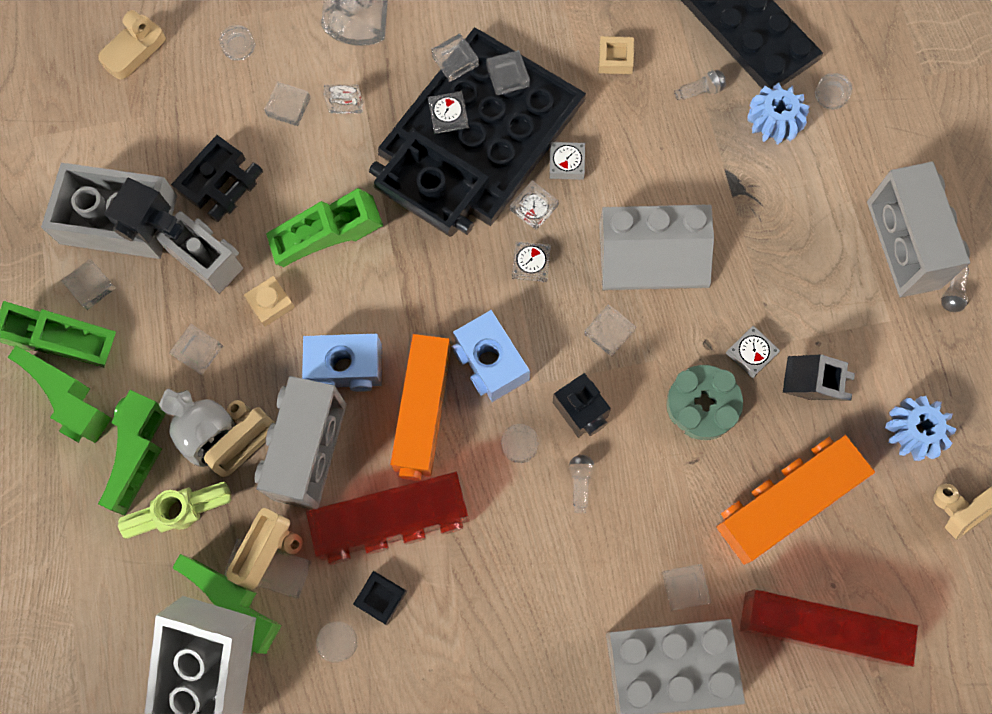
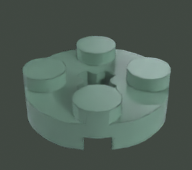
M710 365L693 366L679 373L670 387L666 400L667 412L671 421L677 424L681 430L685 431L684 434L697 440H713L721 437L736 425L743 410V396L734 375L728 370H721ZM701 394H707L714 401V404L710 405L707 412L703 411L701 405L695 404V399L700 398Z

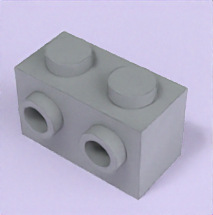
M179 211L174 217L177 218L176 223L182 225L184 229L178 239L174 240L160 231L155 237L168 253L220 294L243 270L242 265L236 258L239 252L225 239L219 242L211 236L213 231L200 219L197 218L193 221L182 211Z

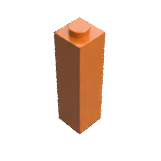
M413 334L390 463L393 470L399 472L400 478L420 481L422 475H432L452 351L449 338Z

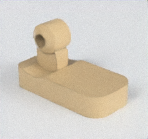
M135 10L128 11L123 17V25L127 28L123 29L98 55V59L105 70L117 79L129 77L166 40L162 29Z
M240 400L233 401L228 405L227 412L237 425L212 446L204 456V461L220 477L232 474L266 442L269 426L275 422L260 407H256L251 411Z
M951 484L940 485L934 494L935 504L945 509V512L950 516L945 529L956 540L992 515V487L976 497L971 505L962 496H959L957 488Z
M262 508L258 512L228 568V580L247 590H253L260 583L278 548L287 554H296L301 549L303 542L300 535L288 530L290 520L269 509Z

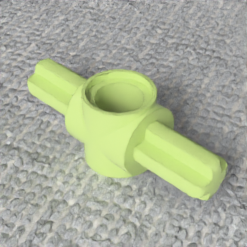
M220 482L194 492L189 487L179 491L166 490L150 501V507L120 517L118 528L123 538L126 539L154 529H158L161 533L172 529H186L195 521L200 520V513L230 503L232 501V494L226 482ZM181 501V513L176 518L170 519V507L175 502Z

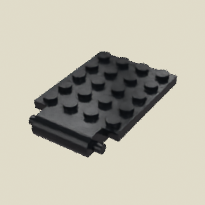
M474 27L378 147V155L389 163L384 166L375 161L371 165L369 173L377 177L374 181V188L449 237L453 236L458 230L466 235L471 232L474 222L467 219L470 214L491 227L548 151L551 142L557 139L584 103L586 93ZM446 96L458 99L463 108L461 116L449 123L438 120L433 113L435 102Z

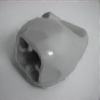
M168 388L159 403L160 408L165 413L175 415L170 424V436L180 453L195 466H208L204 461L206 452L236 425L229 413L220 404L209 399L193 402L191 393L188 390L176 393Z

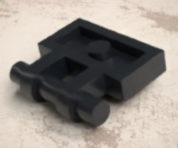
M216 135L175 179L171 186L199 209H202L209 200L213 201L215 205L207 214L213 220L219 222L226 213L231 214L237 207L235 203L246 191L250 192L257 185L255 180L263 173V169L254 162L245 171L239 166L246 160L243 153ZM230 177L236 180L225 194L219 191Z

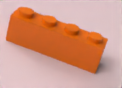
M846 435L836 442L829 436L811 449L815 454L812 459L804 463L801 458H798L781 470L785 478L774 485L770 479L751 492L755 497L753 501L746 506H743L738 501L721 513L725 521L716 526V528L743 565L758 558L875 473Z

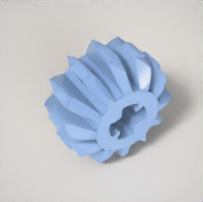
M778 82L774 85L773 89L765 86L761 89L759 95L753 97L750 103V111L747 115L748 122L753 123L752 133H763V142L768 140L769 137H773L777 145L784 138L791 142L797 133L804 129L807 123L806 117L809 113V106L802 104L804 94H793V85L787 90H783Z
M920 396L915 401L912 398H906L900 402V407L891 409L889 415L893 420L886 423L885 429L895 433L894 436L889 438L888 443L896 444L899 442L901 445L899 455L905 456L911 452L914 461H921L925 459V456L929 459H935L940 456L941 450L944 451L951 447L953 443L948 437L955 434L957 429L946 423V421L952 418L953 414H942L940 412L942 401H936L929 405L927 396ZM919 424H920V425L923 427V429H924V431L921 432V433L918 431V429H917V427H916V426H918Z

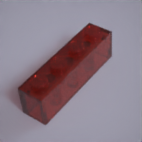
M457 471L306 511L315 556L323 561L328 560L329 565L350 560V553L365 550L366 554H375L388 550V543L403 539L404 544L420 542L426 539L425 533L440 529L441 534L457 532L464 529L462 523L470 521Z
M754 589L745 592L739 631L891 666L914 667L918 625Z

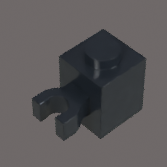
M129 177L104 213L115 225L112 230L129 241L137 238L149 244L157 230L177 240L184 229L182 225L176 223V217L168 214L171 206L160 192Z
M822 354L788 356L783 393L807 400L851 401L852 394L845 392L846 381L854 380L855 373L847 371L848 362Z
M585 373L553 394L552 403L578 438L586 432L589 436H592L608 424L605 419L608 418L611 408Z

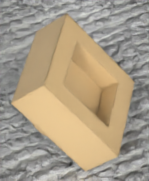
M600 36L598 73L632 74L634 37Z
M274 275L244 294V297L265 327L295 308Z

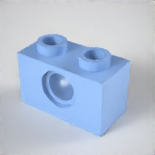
M492 310L453 331L456 343L452 346L453 352L462 365L468 363L474 375L470 376L481 396L487 393L490 400L494 402L530 380L529 368ZM485 352H493L499 358L495 363L486 365L479 361V357Z
M378 334L303 336L302 379L334 385L335 387H350V390L356 392H366L372 390V386H382V343ZM344 358L352 360L348 369L344 371L334 370L339 360Z

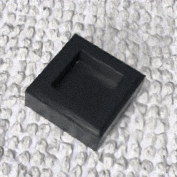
M373 570L353 605L383 624L388 625L406 595L407 590Z

